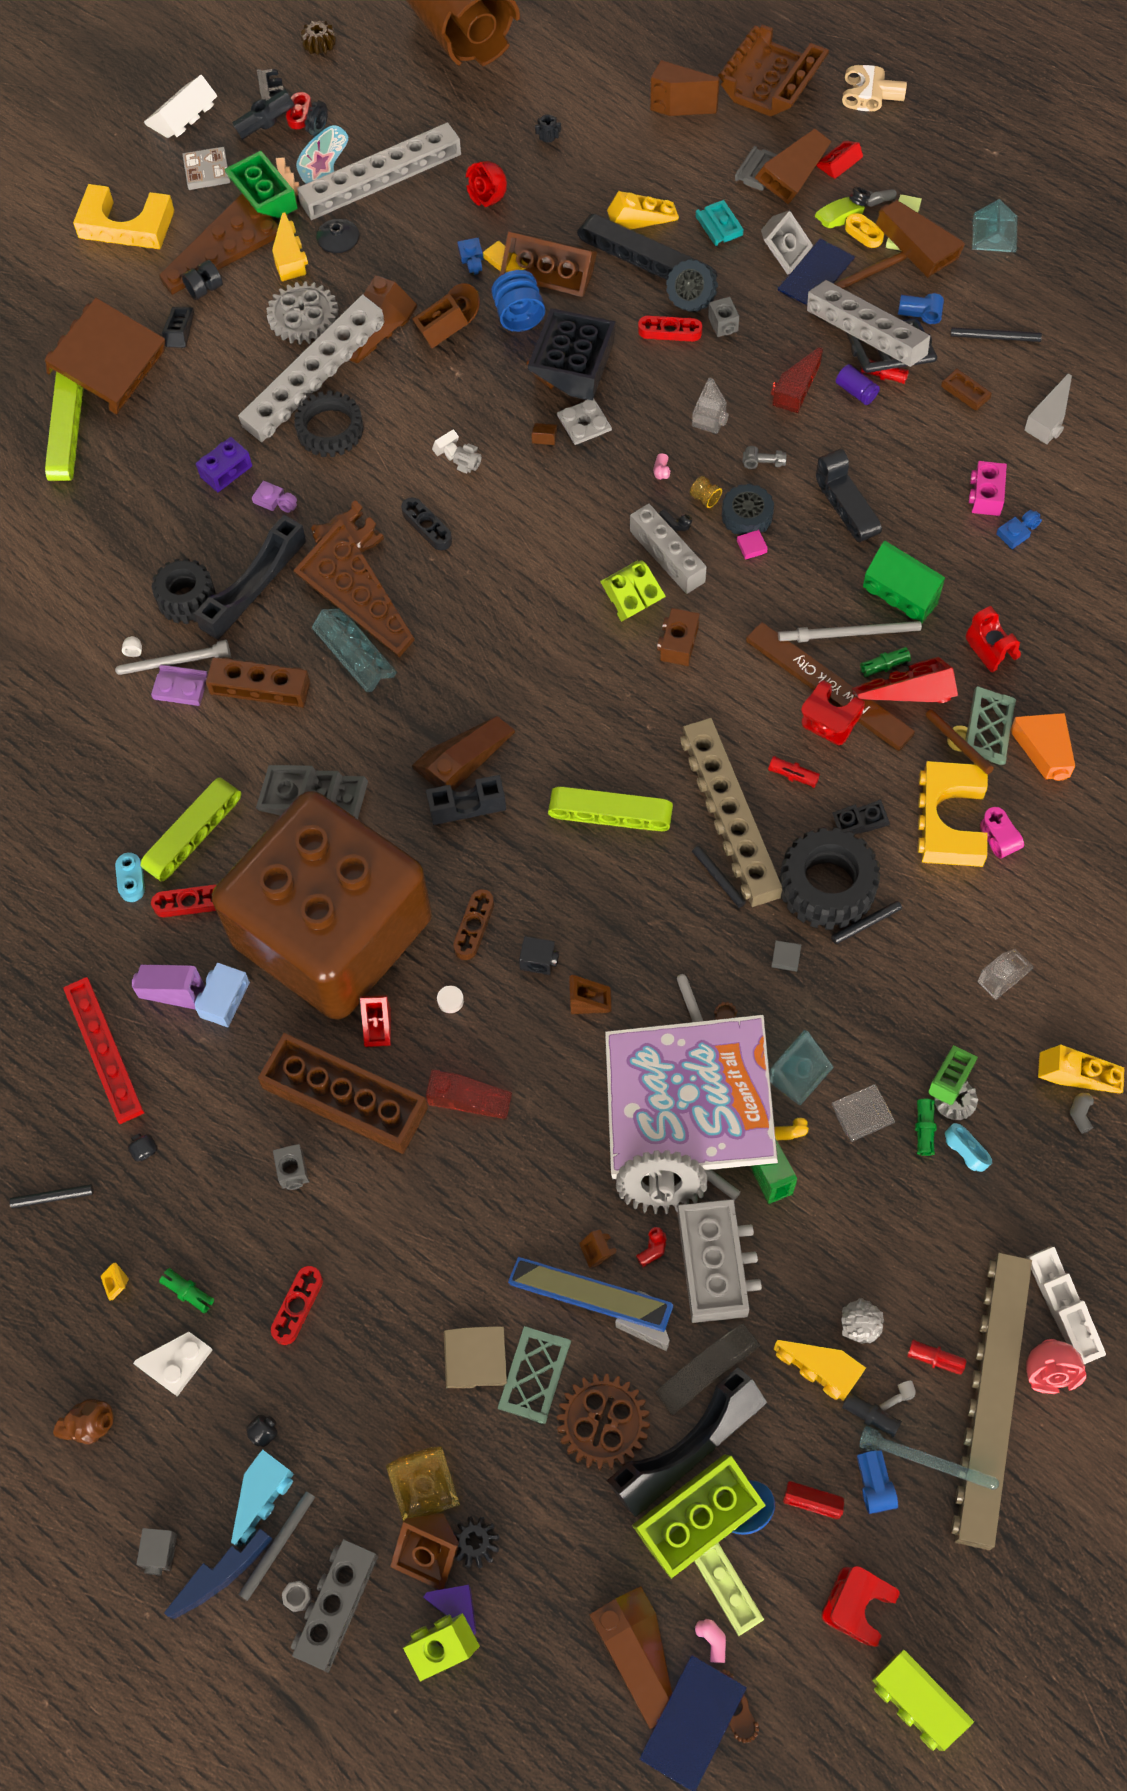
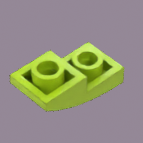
M846 197L821 208L816 212L815 217L822 222L824 227L834 228L835 226L844 225L846 218L851 214H863L865 207L855 204L849 197Z

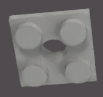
M594 398L593 401L585 400L580 404L557 412L558 418L574 445L612 430L611 425ZM581 422H588V423H590V424L584 426V425H582V424H580V423H581Z

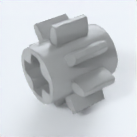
M468 443L456 449L453 462L458 464L457 470L467 474V472L471 473V470L476 471L482 458L481 454L477 453L478 447Z

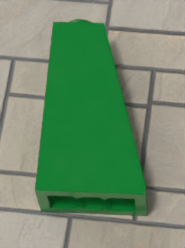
M776 1138L778 1163L750 1165L768 1204L793 1195L797 1182V1177Z

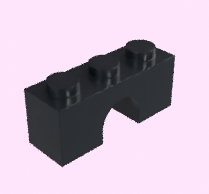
M500 775L476 779V785L464 792L453 791L451 785L427 789L426 793L433 825L505 811L506 802Z

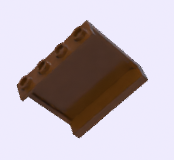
M95 297L91 304H86L81 317L72 322L70 331L60 337L55 350L47 354L45 358L47 374L50 375L55 370L109 402V410L118 414L164 353L165 338Z

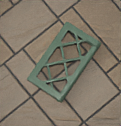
M977 686L974 689L966 742L984 759L999 765H1005L1016 699ZM981 698L987 699L990 705L982 708L980 706ZM998 704L1007 706L1006 715L1003 714ZM990 708H993L1000 718L993 723L984 712ZM979 714L987 725L981 729L977 728ZM1000 722L1004 724L1002 737L994 727V725ZM990 729L996 738L995 741L989 744L981 734V732ZM975 735L983 747L974 746ZM999 743V754L993 752L991 746Z
M524 1326L498 1409L546 1424L571 1340ZM529 1338L538 1340L541 1347L526 1354L525 1350ZM552 1345L561 1347L555 1362H552L546 1348ZM543 1350L550 1364L535 1372L528 1358ZM526 1360L533 1374L517 1382L516 1378L521 1362ZM553 1368L554 1371L549 1387L544 1390L537 1376ZM535 1377L541 1392L526 1400L519 1385ZM515 1387L518 1388L524 1400L517 1405L509 1403L512 1390ZM544 1395L545 1399L541 1412L531 1410L528 1403Z

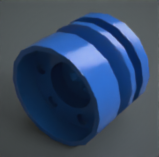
M525 270L509 271L501 275L494 282L491 288L492 297L497 307L500 322L505 329L517 332L529 330L543 319L545 306L539 294L536 279L532 273Z

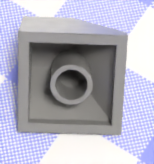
M790 210L772 216L761 229L763 240L787 275L791 274L813 247V244Z

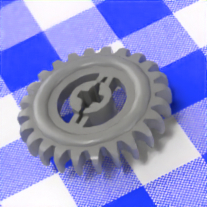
M657 1150L653 1154L645 1152L642 1157L636 1155L633 1157V1160L625 1162V1165L619 1169V1173L616 1175V1189L621 1199L625 1196L627 1205L633 1199L634 1209H637L638 1204L642 1202L644 1213L649 1205H653L655 1214H657L659 1206H663L665 1213L668 1214L669 1205H673L676 1212H678L680 1202L686 1205L689 1204V1199H692L695 1204L698 1201L697 1194L699 1198H703V1194L707 1189V1175L704 1172V1168L699 1165V1162L694 1159L691 1160L690 1156H681L680 1152L670 1154L668 1150L660 1153ZM648 1173L649 1186L642 1182V1178ZM674 1173L681 1177V1181L675 1186Z

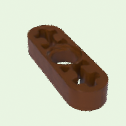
M480 889L475 891L468 903L453 943L455 955L461 960L472 959L478 951L494 908L493 895L488 890ZM483 898H485L487 904L484 903L482 905L481 913H479L478 901H481ZM472 919H477L481 922V926L476 930H470L467 927V923ZM467 936H469L470 948H467L464 952L461 950V946L465 945Z

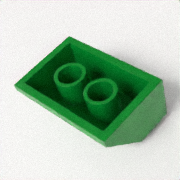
M262 151L224 169L228 177L257 212L281 218L282 213L287 215L297 209L293 188Z
M884 541L865 573L863 587L869 593L885 600L890 606L900 609L911 619H916L923 623L938 605L945 577L887 541Z

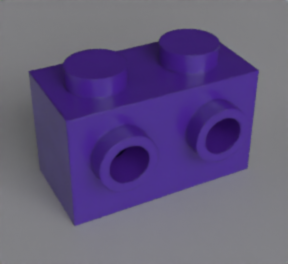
M229 437L210 453L201 457L196 466L200 478L218 493L250 469L252 463L249 452L232 437Z

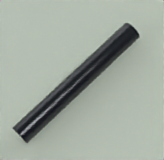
M701 846L695 847L692 853L738 908L744 906L746 900Z
M897 900L831 935V938L837 945L902 910V906Z
M89 1184L10 1198L11 1208H18L93 1195V1185Z

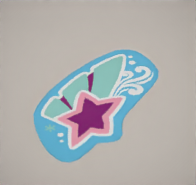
M336 125L327 127L317 134L301 152L296 166L300 177L306 184L334 172V163L348 142V135L341 127Z

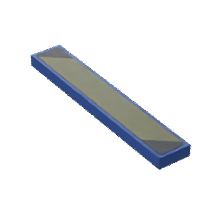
M521 1257L517 1258L508 1281L511 1286L661 1332L665 1331L673 1309L671 1302Z

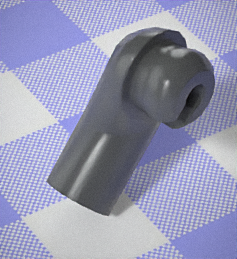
M1089 1093L1078 1094L1070 1108V1115L1081 1134L1093 1128L1086 1116L1090 1105L1094 1103V1099Z

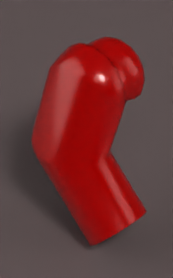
M654 1227L649 1231L648 1249L636 1255L642 1268L662 1257L665 1253L667 1238L666 1234L659 1227Z

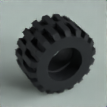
M184 558L183 561L174 559L175 562L165 563V567H160L157 570L158 574H154V582L151 586L160 612L168 620L173 618L175 623L183 621L184 624H189L191 620L197 622L194 613L210 596L216 595L209 571H207L203 564L200 565L199 561L193 560L190 562L189 558ZM182 588H193L190 592L186 594H175L178 590Z

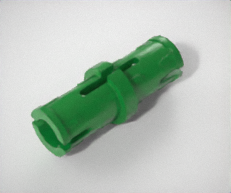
M903 647L890 653L884 652L879 654V657L860 663L862 674L864 673L863 676L869 677L881 671L888 672L892 670V667L910 662L911 655L907 651L908 648Z
M931 1099L917 1100L918 1118L917 1123H915V1130L918 1136L917 1154L922 1156L935 1154L934 1131L937 1130V1124L934 1123L935 1101Z
M168 1268L164 1274L172 1278V1281L161 1276L159 1283L178 1294L177 1298L181 1301H188L202 1313H206L210 1308L203 1304L201 1300L212 1306L214 1298L198 1289L196 1283L192 1280H185L171 1268Z

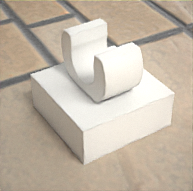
M453 429L435 440L432 450L437 456L445 453L446 457L451 461L457 449L456 443L459 436Z

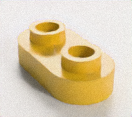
M859 213L851 214L847 217L845 229L852 237L869 248L879 247L883 243L884 232L870 219Z

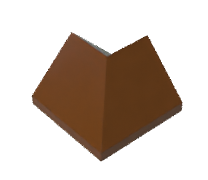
M444 1514L405 1518L390 1565L391 1568L439 1590L446 1587L459 1544Z

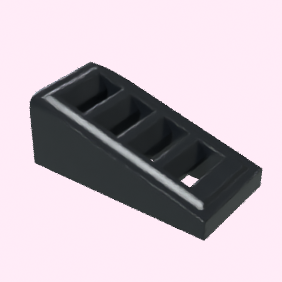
M172 307L162 331L166 347H186L194 308Z

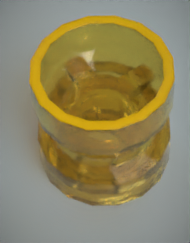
M700 476L690 489V495L695 499L702 500V504L707 508L713 507L722 494V489L717 485L710 484V480L705 476Z

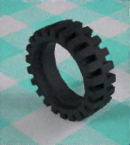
M322 391L318 392V397L313 394L309 396L310 401L307 399L302 401L303 406H298V412L295 413L294 421L298 439L308 452L312 451L314 455H318L320 452L321 457H326L327 453H330V457H336L335 452L343 455L345 454L344 449L349 452L352 450V445L356 446L358 439L361 440L363 432L361 411L358 404L356 405L353 398L350 399L347 394H344L342 397L341 392L336 391L335 395H333L332 391H327V395H324ZM325 411H339L348 415L351 419L350 426L343 433L333 437L315 436L307 429L308 422L315 415Z

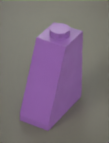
M140 965L138 973H135L132 979V988L138 998L195 1009V1000L200 992L203 993L205 985L195 966Z

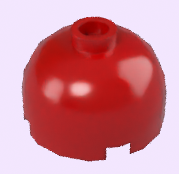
M491 161L473 163L468 167L466 178L469 177V185H466V188L473 202L478 206L482 204L484 207L499 202L507 190V180L502 168Z

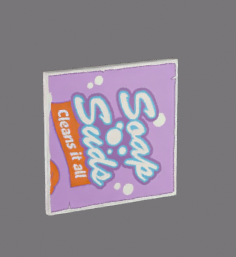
M763 1015L605 1032L611 1175L613 1179H616L619 1169L625 1165V1162L633 1160L634 1156L639 1155L642 1157L645 1152L653 1154L657 1150L660 1153L668 1150L670 1154L680 1152L681 1156L688 1155L691 1157V1160L698 1161L704 1170L778 1163Z

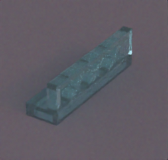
M339 609L321 610L312 629L366 692L374 691L380 679L395 677L396 670L351 618Z

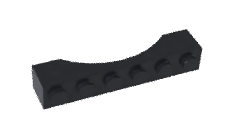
M286 515L280 518L270 529L258 555L243 575L224 591L210 596L194 613L199 628L217 640L223 636L306 543L303 525Z
M737 1367L716 1385L704 1415L681 1441L656 1456L643 1460L628 1461L606 1481L621 1503L637 1517L664 1492L668 1491L680 1478L691 1471L704 1457L713 1452L720 1443L733 1434L744 1422L755 1415L767 1403L753 1379Z

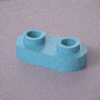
M134 853L122 854L115 863L118 892L127 902L138 901L145 893L143 868L140 865L141 860ZM132 862L129 866H124L125 863ZM129 884H134L132 888L127 889Z
M953 1123L945 1131L946 1143L964 1158L966 1165L971 1170L983 1172L992 1164V1158L989 1153L962 1125Z

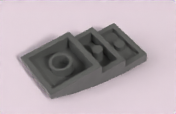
M269 765L256 809L281 816L299 795L308 791H315L323 794L358 819L368 780L364 776H342L339 771H316L313 766Z

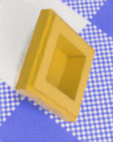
M112 1263L101 1275L109 1301L114 1300L126 1287L129 1280L117 1263Z

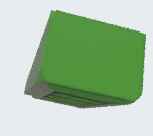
M953 1045L932 1081L928 1093L949 1105H953L978 1057ZM953 1058L967 1064V1066H963L953 1061ZM948 1067H950V1068H952V1069H954V1070H956V1071L962 1073V1075L959 1074V1073H957V1072H955V1071H953V1070H951V1069H949ZM943 1076H945V1077H947V1078H949V1079H951V1080L957 1082V1084L954 1083V1082H952V1081H950V1080H948V1079H946V1078H944Z

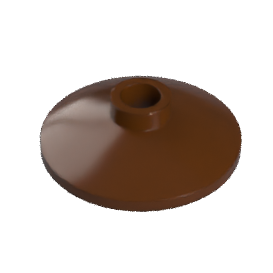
M461 283L454 286L448 293H450L460 307L469 324L479 310L480 297L475 287L467 283Z

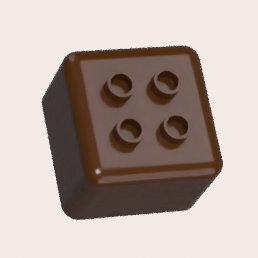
M308 791L299 795L217 884L212 893L213 905L231 945L325 1016L332 1019L344 1018L360 1003V997L366 996L426 927L432 917L421 864L323 794L315 791Z

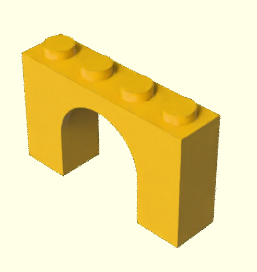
M88 184L73 222L78 238L161 249L174 214L170 195L150 192L144 209L139 216L130 221L116 222L108 219L114 203L109 187Z
M927 761L924 771L920 770L919 785L923 786V793L919 794L918 807L923 808V815H919L918 830H922V838L919 837L918 853H922V862L983 867L987 858V833L958 831L948 827L939 818L936 807L939 803L949 798L984 799L988 786V774H985L977 765Z

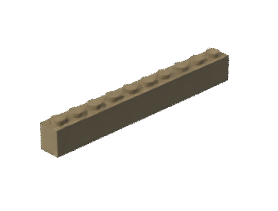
M998 1253L994 1261H989L987 1277L991 1278L990 1288L986 1287L984 1292L983 1304L987 1305L986 1315L981 1316L979 1331L984 1333L982 1343L978 1342L975 1359L980 1360L978 1371L974 1370L971 1387L976 1388L974 1399L969 1401L967 1416L972 1417L970 1428L966 1427L963 1440V1445H967L968 1448L966 1457L962 1456L959 1468V1474L964 1475L962 1486L957 1487L955 1503L960 1505L958 1516H953L951 1533L955 1534V1543L989 1551L995 1547L1032 1260Z

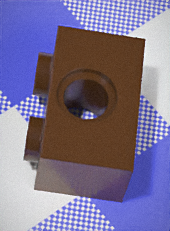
M671 608L670 616H665L662 630L665 631L664 637L660 636L658 640L657 651H661L660 661L689 666L699 628L700 613Z

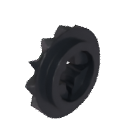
M320 100L314 101L312 107L308 108L309 111L304 122L306 125L305 131L313 136H316L323 130L328 118L327 105Z

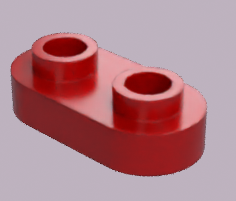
M298 92L291 96L295 107L286 113L287 124L292 129H301L306 126L304 124L307 117L306 114H308V108L312 107L310 96L307 93Z

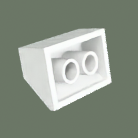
M200 75L182 87L148 117L144 123L166 138L174 134L178 137L186 130L184 126L188 122L191 125L200 118L198 113L201 110L206 112L214 105L212 101L217 95L204 77Z

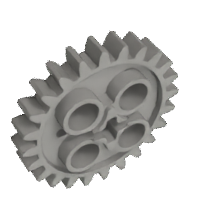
M306 281L303 283V286H299L298 282H295V287L293 288L287 285L286 291L279 289L280 295L273 294L274 301H269L270 307L267 308V319L271 330L275 331L276 336L281 335L283 341L289 337L290 343L297 339L298 343L301 344L306 339L307 343L310 344L311 338L316 340L319 335L336 321V318H339L338 304L335 296L331 295L330 290L324 291L323 285L316 288L315 282L311 286H308Z

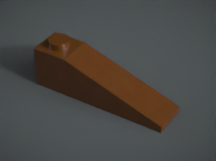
M377 275L374 276L365 290L364 296L382 309L384 323L382 328L374 332L368 338L366 344L359 347L349 359V361L357 364L374 351L380 341L393 335L392 332L397 327H403L417 308V304L396 282Z
M495 716L429 749L412 765V768L435 787L451 785V789L454 791L515 733V730L501 718Z
M640 1586L589 1614V1617L649 1729H652L676 1714L656 1612Z

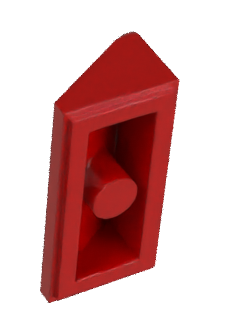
M852 141L842 142L820 159L816 166L830 177L837 178L863 157L860 143Z
M792 1481L787 1483L783 1498L785 1504L837 1520L843 1515V1497Z

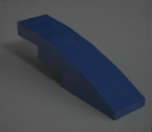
M259 1529L242 1552L231 1546L214 1569L203 1563L164 1614L172 1619H176L209 1600L243 1573L274 1539Z

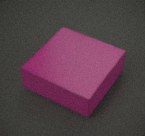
M759 530L737 536V543L745 560L767 553L768 548Z

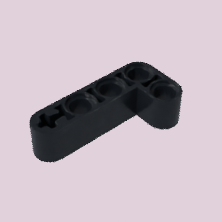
M840 448L818 458L816 480L854 539L860 543L880 534L882 527L878 517L849 477L848 457L844 450Z

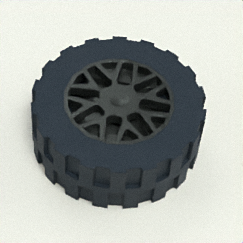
M688 259L687 261L679 262L680 264L675 265L672 272L668 275L666 290L670 296L669 299L674 302L676 307L689 312H698L703 308H707L709 302H712L717 294L718 283L716 281V274L713 273L711 267L698 260Z
M741 484L736 488L733 487L730 492L726 493L725 499H723V524L735 535H744L757 530L760 533L765 532L773 519L774 501H772V496L767 493V490L760 488L758 485Z

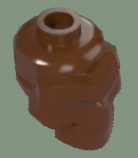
M86 1399L82 1403L76 1404L66 1414L65 1418L60 1417L58 1419L53 1434L60 1439L74 1440L87 1445L97 1442L99 1438L109 1431L113 1424L112 1408L105 1401Z

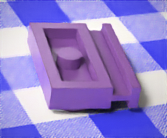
M160 665V671L157 674L151 693L154 700L200 706L206 686L207 671Z

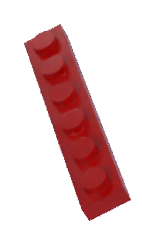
M86 977L63 987L118 1123L122 1124L144 1114L142 1105L90 980Z

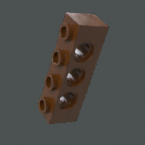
M213 657L206 684L211 695L304 708L310 680L307 670L298 667L286 668L276 664L264 665L253 661H236L228 657Z

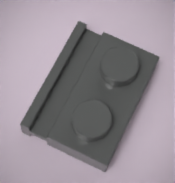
M754 146L736 172L735 181L742 180L744 181L743 184L763 191L765 186L756 180L755 176L766 162L778 154L765 149L761 151L757 149V146Z

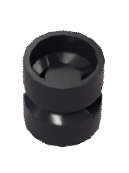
M210 260L197 265V270L192 268L181 274L187 291L195 300L207 295V290L214 291L223 286L222 278Z

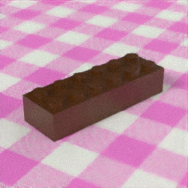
M283 1033L258 1077L264 1090L401 1154H404L428 1109L425 1097L286 1033Z

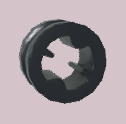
M854 187V193L849 196V199L860 206H867V199L871 197V193L861 187Z

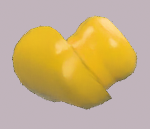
M795 1118L793 1126L774 1127L776 1140H791L805 1136L809 1130L807 1120Z

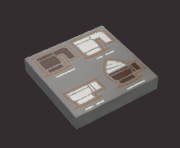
M224 147L182 153L189 190L230 183V178L224 170L228 167Z

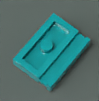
M724 200L706 206L702 211L696 210L697 220L715 246L719 242L723 241L725 243L743 236L744 229Z

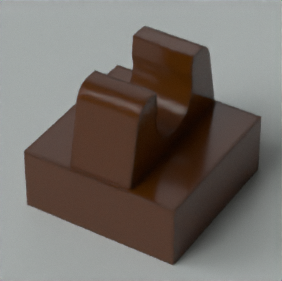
M601 1230L592 1231L579 1243L589 1268L599 1266L616 1253L615 1248L609 1249L606 1242L611 1238L610 1235L602 1234Z

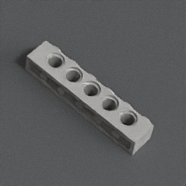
M825 280L808 292L807 311L911 367L928 355L930 335L835 284Z

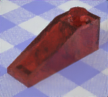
M819 347L784 372L778 383L774 382L771 390V395L774 396L773 406L799 413L821 365L823 348Z
M432 1070L426 1097L428 1105L507 1119L512 1093L459 1074Z

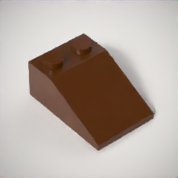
M661 60L651 76L650 110L668 116L716 114L718 111L720 78Z

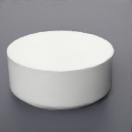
M455 986L442 988L437 995L439 1008L446 1013L459 1011L464 1003L461 990Z

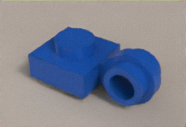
M479 238L458 241V250L462 264L467 263L469 273L479 274V271H482L481 260H483Z
M1027 511L1021 519L1022 523L1016 517L1012 518L999 527L996 534L1011 549L1015 548L1030 537L1031 531L1028 528L1033 530L1041 523L1042 519L1037 511Z

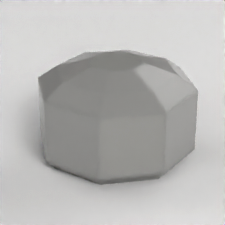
M301 1581L288 1583L282 1592L283 1605L293 1612L306 1610L312 1601L311 1588Z

